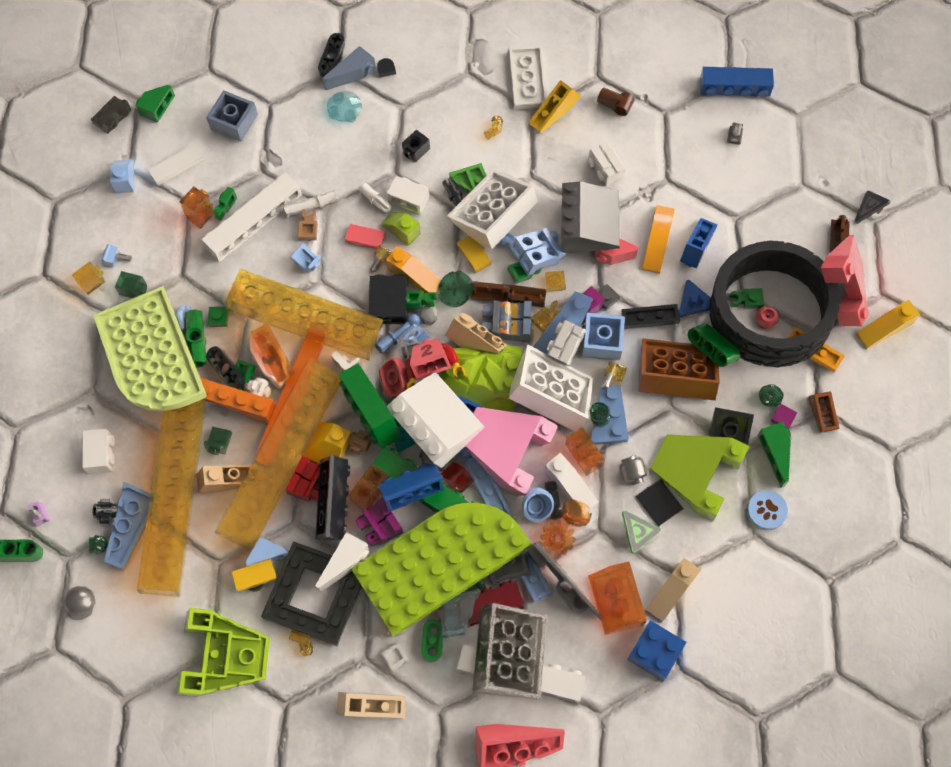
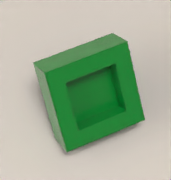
M209 307L208 326L228 327V307Z

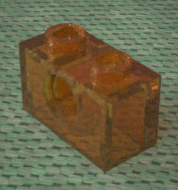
M193 186L179 203L187 220L201 229L214 215L213 204L210 202L206 191L203 189L199 190Z
M583 427L566 437L565 445L586 476L603 466L604 457Z
M371 464L349 493L350 502L362 510L371 507L381 493L378 485L389 478L388 474Z

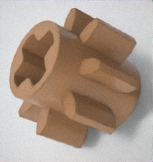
M361 429L358 433L352 432L348 440L351 452L360 455L361 452L366 453L372 441L368 438V432Z

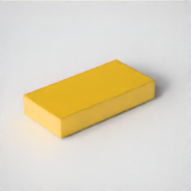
M470 236L457 242V246L475 273L492 265L491 260L481 245Z
M271 559L232 571L237 592L277 580Z

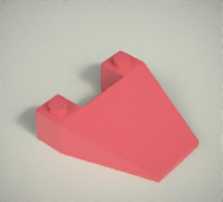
M849 235L826 256L821 266V271L825 283L844 284L846 291L839 304L840 309L837 315L839 325L862 327L869 314L863 263L854 235Z

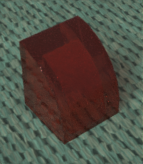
M455 462L441 473L443 480L453 490L460 493L464 492L474 482V479L467 470Z

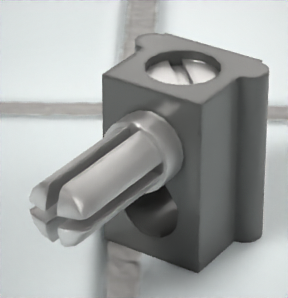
M732 123V126L729 127L728 143L741 144L744 130L743 124Z

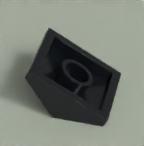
M715 407L709 436L730 437L748 445L754 414Z

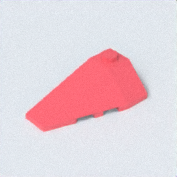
M505 724L476 726L475 750L478 767H513L515 765L521 767L526 765L525 761L537 757L540 759L563 749L565 731L564 729Z

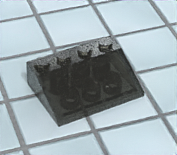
M496 603L481 607L472 691L519 698H541L547 615Z

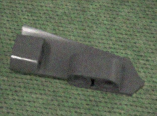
M541 541L535 542L527 550L526 554L539 569L547 565L559 580L556 591L574 613H582L590 608L594 615L602 620L603 618ZM567 582L571 586V591L563 592L560 584ZM574 599H582L584 607L581 609L576 608L573 604Z

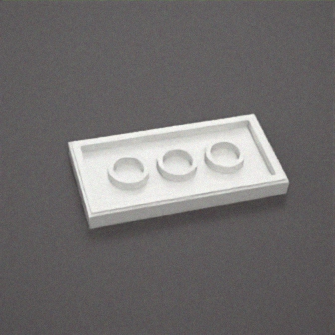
M543 47L508 48L514 110L540 108L548 97Z

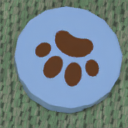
M769 490L759 491L754 494L747 506L748 518L755 526L763 530L778 528L784 523L788 514L787 504L782 496Z

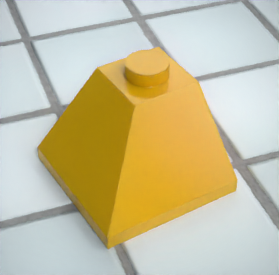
M319 422L303 449L301 456L319 465L321 459L330 455L343 458L349 448L348 440L352 432L334 423Z

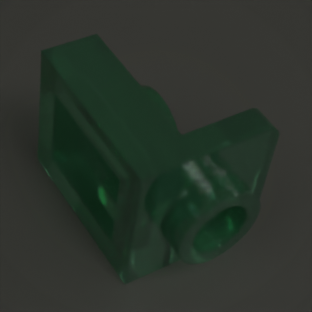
M212 426L208 441H204L203 444L207 452L213 455H219V453L226 454L232 432Z

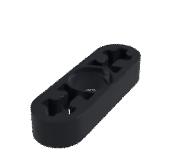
M333 33L328 39L318 64L319 75L322 78L338 65L345 47L344 36L340 33ZM329 53L336 54L334 58L327 57Z
M217 346L211 347L206 353L208 362L227 386L240 389L245 382L244 376L225 351ZM215 354H216V355L218 356V358L220 359L219 361L215 359V358H216V357H215ZM225 364H228V370L226 372H222V367ZM230 376L236 377V378H235V380H236L235 383H234V380H233Z

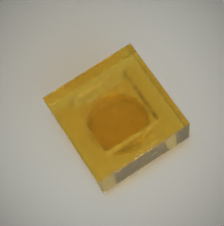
M564 270L545 272L547 292L566 290Z

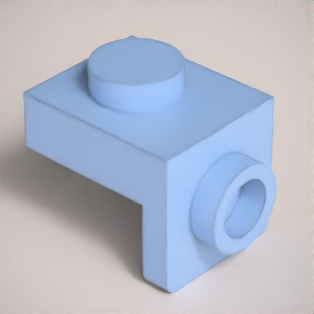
M301 244L289 258L306 273L310 269L314 271L319 266L318 260L321 256H316L304 244Z

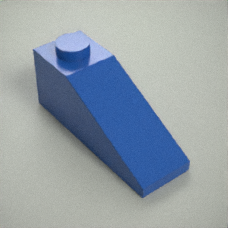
M700 218L685 246L680 262L697 269L718 224Z

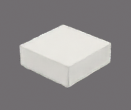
M399 642L381 653L392 672L409 661Z

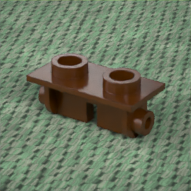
M840 215L837 220L831 219L830 252L849 236L850 221H848L845 215Z
M473 281L470 299L507 302L509 285Z
M510 284L507 300L510 303L532 301L531 306L544 307L547 289Z

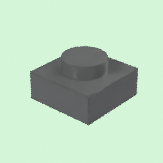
M608 284L598 291L605 298L603 305L605 310H608L620 299V296Z

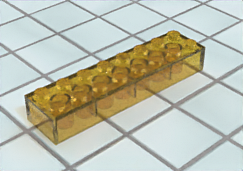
M239 269L226 299V309L228 311L366 360L371 358L383 325V319L243 269Z

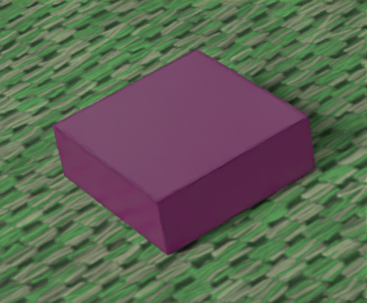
M780 403L771 422L775 424L783 422L785 427L789 429L798 412Z

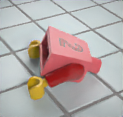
M425 339L421 344L414 346L412 354L405 362L407 379L410 380L407 384V389L417 384L415 379L418 380L435 372L439 373L451 369V366L454 367L453 374L457 380H459L457 377V372L462 371L464 376H466L463 366L458 364L460 361L453 347L445 343L441 344L439 339Z

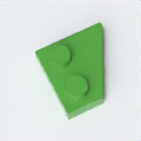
M482 163L449 173V178H453L454 183L467 194L487 176Z

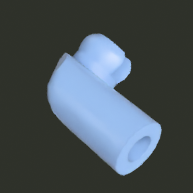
M190 305L180 306L175 314L181 330L187 329L185 313L192 310Z

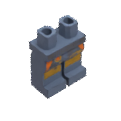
M494 301L493 305H483V318H493V322H482V326L502 340L529 342L532 301H524V303Z

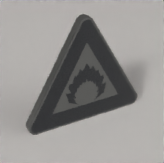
M868 190L864 195L854 222L858 224L874 213L879 214L891 201Z

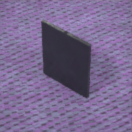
M661 479L636 496L658 527L684 509Z

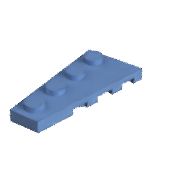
M575 291L533 348L548 355L547 347L549 342L555 340L557 336L555 330L559 322L563 323L566 320L581 327L593 298Z
M123 482L118 510L104 559L105 563L124 571L161 500L160 497Z

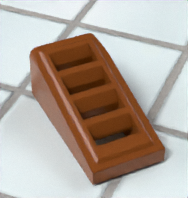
M831 391L810 395V405L820 433L840 429ZM824 399L825 403L819 404L818 400ZM820 407H827V410H820ZM829 414V418L822 419V415ZM828 421L832 422V425L824 426L823 423Z

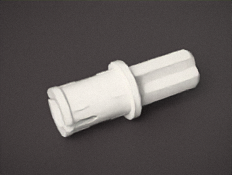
M368 184L361 187L360 193L370 201V204L376 205L384 213L390 211L392 206L381 197V193L374 191Z

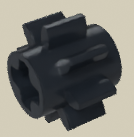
M100 499L97 502L98 504L93 505V518L99 520V524H109V521L116 517V504L110 502V499Z

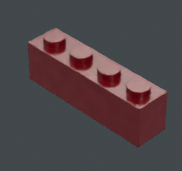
M511 580L500 583V587L494 589L488 587L482 589L480 594L474 596L467 594L461 597L460 601H448L439 608V613L447 635L523 609L524 601L517 582L511 583Z

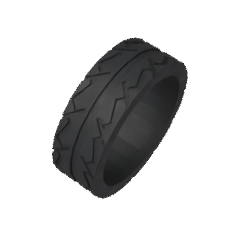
M769 240L742 247L726 259L720 267L710 299L709 316L712 327L737 347L741 359L759 366L778 368L792 366L805 361L821 349L830 335L840 309V289L838 283H825L821 271L824 261L819 256L813 255V252L793 243ZM777 271L788 274L800 280L814 294L820 307L821 321L807 333L796 337L770 338L746 328L737 320L728 305L726 291L736 280L753 272Z

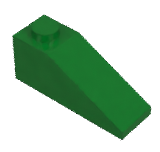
M780 422L762 428L757 436L782 488L789 482L791 433L788 427H785L784 423Z

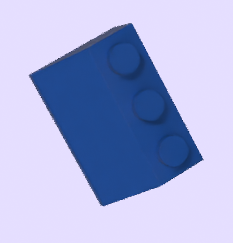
M435 463L423 464L418 470L413 472L405 471L400 477L385 479L381 482L382 484L378 485L388 512L444 490L443 477Z

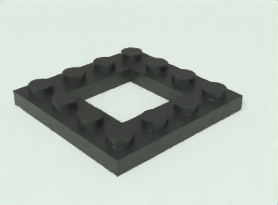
M293 541L261 617L338 646L362 585L353 571L338 580L340 584L326 618L291 606L290 602L304 569L322 575L332 558L330 554Z

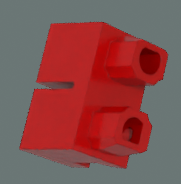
M302 456L294 471L295 473H293L286 487V494L309 502V500L317 502L318 489L316 486L319 482V465Z

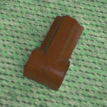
M604 87L599 92L597 98L598 103L613 108L615 113L620 116H627L635 101V98L627 92L619 94Z

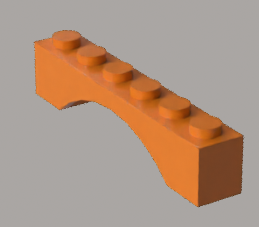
M200 378L207 394L206 398L201 399L202 401L223 406L258 422L269 423L276 407L272 399Z

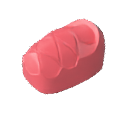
M397 357L388 359L378 370L379 378L388 398H396L407 390L409 380L407 379L404 361Z

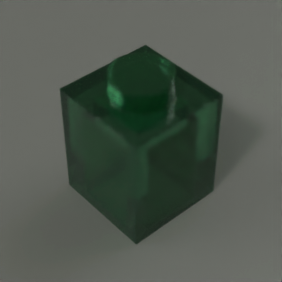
M121 271L115 289L121 296L135 298L146 293L147 284L142 276Z

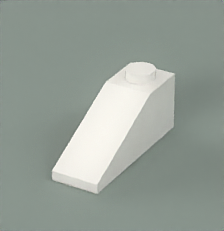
M561 453L545 465V473L552 481L556 482L558 488L583 515L598 504V500L575 468Z
M346 533L316 583L315 587L320 592L324 591L350 573L352 567L364 561L370 553L368 551V544Z

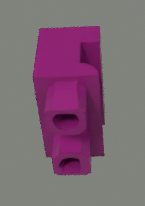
M383 497L378 499L371 507L362 510L363 515L355 520L361 531L369 526L372 527L373 531L365 535L370 546L380 542L383 545L403 533V529L392 511L388 512Z

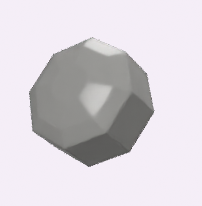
M425 305L420 309V319L424 324H433L437 321L438 311L435 307H427Z

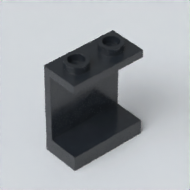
M376 274L375 276H370L368 314L370 324L406 323L407 276L402 274H394L393 276Z

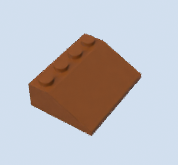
M642 338L638 392L716 401L720 384L719 366L693 344Z

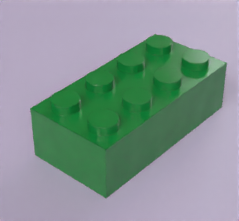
M357 363L339 373L341 382L338 384L347 402L352 405L355 415L360 418L362 426L368 431L373 444L378 443L380 448L383 449L401 439L402 437L394 417L360 364Z

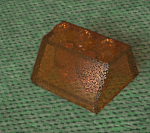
M630 561L612 565L588 575L598 612L603 618L601 623L605 635L645 625L647 619Z

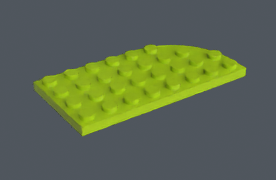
M461 503L437 512L351 569L391 634L395 637L533 545L518 523L504 511L483 503Z

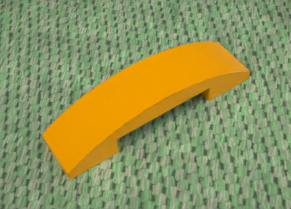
M656 206L642 270L660 273L672 224L673 208Z

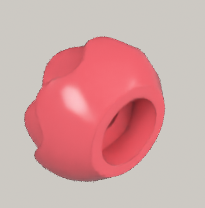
M761 307L755 314L756 322L762 328L771 329L778 323L779 314L772 307Z

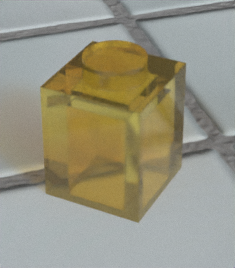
M90 261L72 274L75 281L87 295L106 282L102 277L104 272L98 265L94 267Z

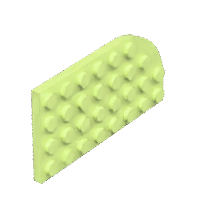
M164 286L93 315L115 382L129 402L147 410L167 411L182 408L207 397Z

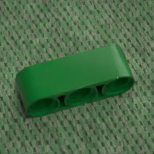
M703 323L689 329L687 334L689 341L718 366L725 367L740 359V352L737 347L709 324Z
M0 540V562H36L43 556V548L33 540ZM14 547L13 553L8 555V551ZM34 547L33 553L28 555L29 549Z

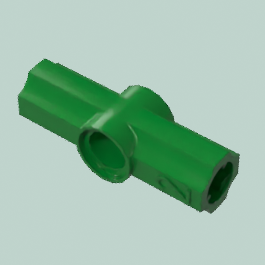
M194 309L185 313L186 339L196 368L207 365L206 338L204 335L203 312ZM200 336L198 340L193 341V338Z

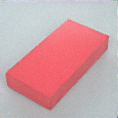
M350 224L345 242L378 250L382 247L385 231Z

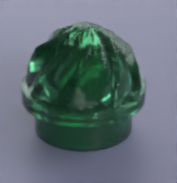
M98 535L89 537L90 553L98 555L105 552L108 547L105 537Z

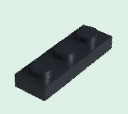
M677 304L621 309V316H625L624 329L680 323Z

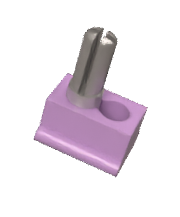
M37 501L27 506L36 527L50 520L43 503Z

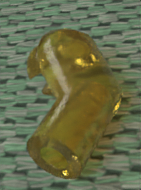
M493 116L491 119L492 128L484 132L488 140L502 132L503 119L500 116Z
M292 630L289 640L299 643L302 656L311 655L314 647L310 636Z

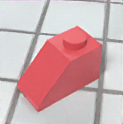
M620 239V249L595 250L594 258L601 263L613 265L635 259L639 247Z

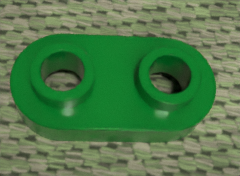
M435 619L428 620L423 626L421 652L423 658L428 662L438 661L443 651L444 629L442 623ZM436 628L437 633L431 634L430 629ZM434 648L436 653L430 655L428 653L429 649Z

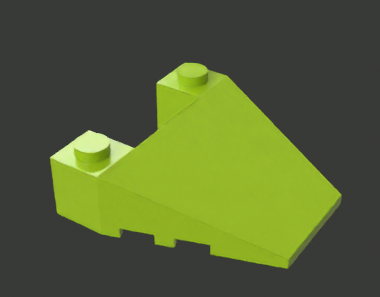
M667 434L650 470L667 486H670L696 513L714 521L725 499L707 490L719 462L722 461L739 469L750 446L730 437Z
M189 608L186 613L184 632L205 634L200 673L181 671L178 674L176 695L199 697L266 679L270 637L247 626L244 627L212 610Z

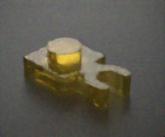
M557 300L551 303L549 310L544 306L531 317V321L543 333L560 312V310L555 309L558 305Z

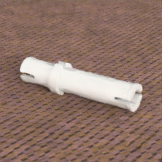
M336 190L284 206L287 217L302 213L303 209L308 211L317 207L322 208L328 203L339 201Z

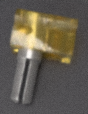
M378 245L374 252L375 260L369 267V270L374 272L380 262L384 261L387 263L386 259L392 251L382 245Z
M609 361L604 374L606 379L603 383V388L606 386V389H609L612 379L622 382L627 367Z

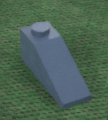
M359 46L323 77L324 88L329 90L364 79L376 68L374 57Z

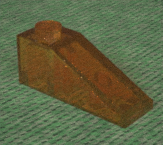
M268 323L250 331L278 383L295 374Z

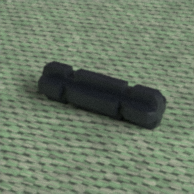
M548 481L544 484L545 490L552 495L554 500L551 519L557 520L563 517L562 510H559L561 505L558 491H555L557 486L555 481Z

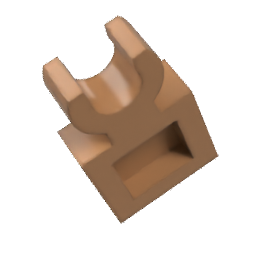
M303 209L302 217L304 221H299L298 239L317 240L318 222L314 221L316 219L315 209H312L310 216H307L306 210Z

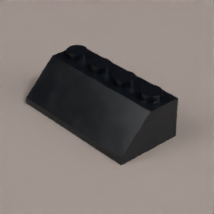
M330 455L320 460L315 540L341 541L347 533V525H345V517L348 514L346 497L349 495L347 477L350 475V465H348L347 459Z

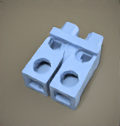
M547 228L516 237L510 247L528 276L541 268L557 265L559 260L567 254L564 253L563 245H557L559 236L556 231L549 232Z

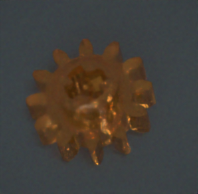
M558 520L557 525L550 522L549 529L543 527L545 534L540 535V539L545 540L542 544L545 547L548 546L550 553L555 551V557L559 555L560 551L565 556L567 553L566 548L573 550L571 543L576 541L575 537H571L574 534V529L567 530L569 523L561 526L560 520ZM556 535L561 536L560 542L555 541Z

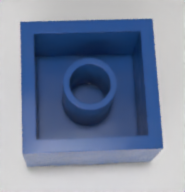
M650 620L627 660L663 682L687 642Z

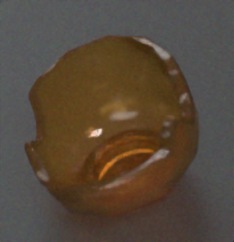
M574 499L565 500L561 510V516L564 521L573 527L586 526L590 522L592 513L589 515L590 508L588 505Z

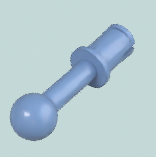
M417 314L408 315L406 323L393 333L387 332L386 336L375 344L376 349L383 353L393 344L396 345L398 343L397 339L413 324L420 325V317Z

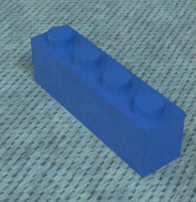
M703 66L700 75L701 94L766 97L771 96L774 87L773 68Z

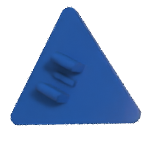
M686 280L679 310L680 317L710 310L711 297L690 280Z

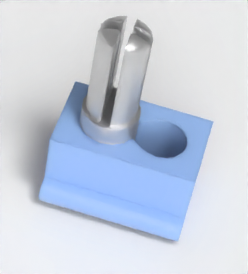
M107 244L101 261L104 266L114 267L117 258L127 261L132 260V255L122 253L118 250V247Z

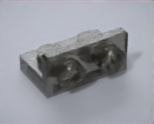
M113 96L91 118V121L108 134L117 127L124 117L128 116L131 111L130 105L127 100H120Z

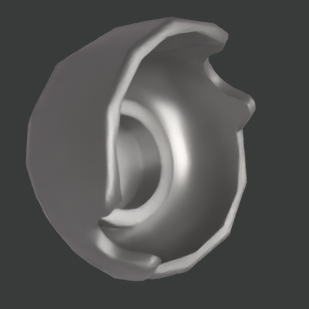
M86 586L71 588L66 593L63 601L66 613L75 620H83L90 616L96 603L93 591Z

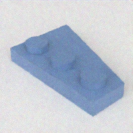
M621 385L609 386V389L601 387L590 446L628 442L629 437Z

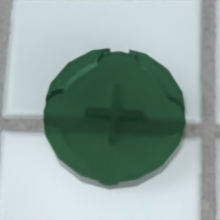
M462 271L449 272L439 283L438 297L442 303L449 307L457 308L464 305L472 295L473 283L471 278Z

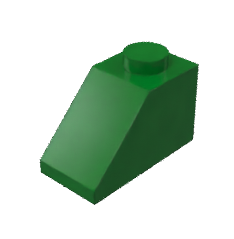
M171 85L145 91L138 98L135 106L140 116L158 123L175 97Z

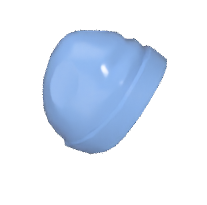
M539 487L530 489L522 501V513L526 519L532 522L546 520L554 509L552 495Z

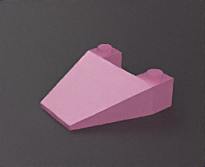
M476 407L473 414L485 428L464 448L502 489L516 497L526 495L534 477L519 469L518 465L530 440L540 446L546 445L551 442L558 426L542 416Z

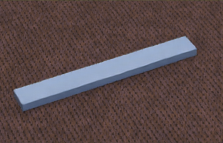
M473 457L465 460L464 465L483 503L496 507L511 516L512 513L497 483ZM526 554L531 574L521 576L520 578L534 603L551 595V591L540 569Z

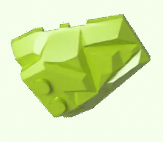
M507 344V347L498 353L466 347L453 348L460 361L458 364L463 366L466 376H464L462 371L457 372L459 380H457L453 374V366H451V369L440 372V378L456 395L477 403L483 408L513 412L515 401L509 399V393L522 358V347Z

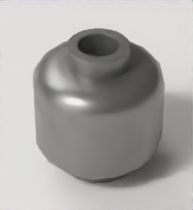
M633 455L621 460L622 463L619 465V469L624 482H632V485L644 482L643 477L648 472L641 457Z

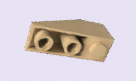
M464 313L453 318L445 335L460 347L498 353L507 347V344L501 338L493 335L486 327L479 325L472 317Z
M260 465L202 466L196 474L198 493L222 492L262 484Z

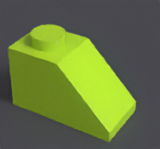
M392 212L381 224V226L408 246L421 234L420 223L407 213Z

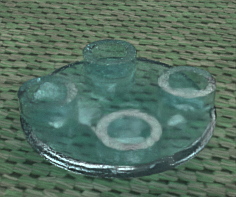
M341 91L334 94L327 103L329 116L338 121L354 122L362 109L360 98L349 91Z

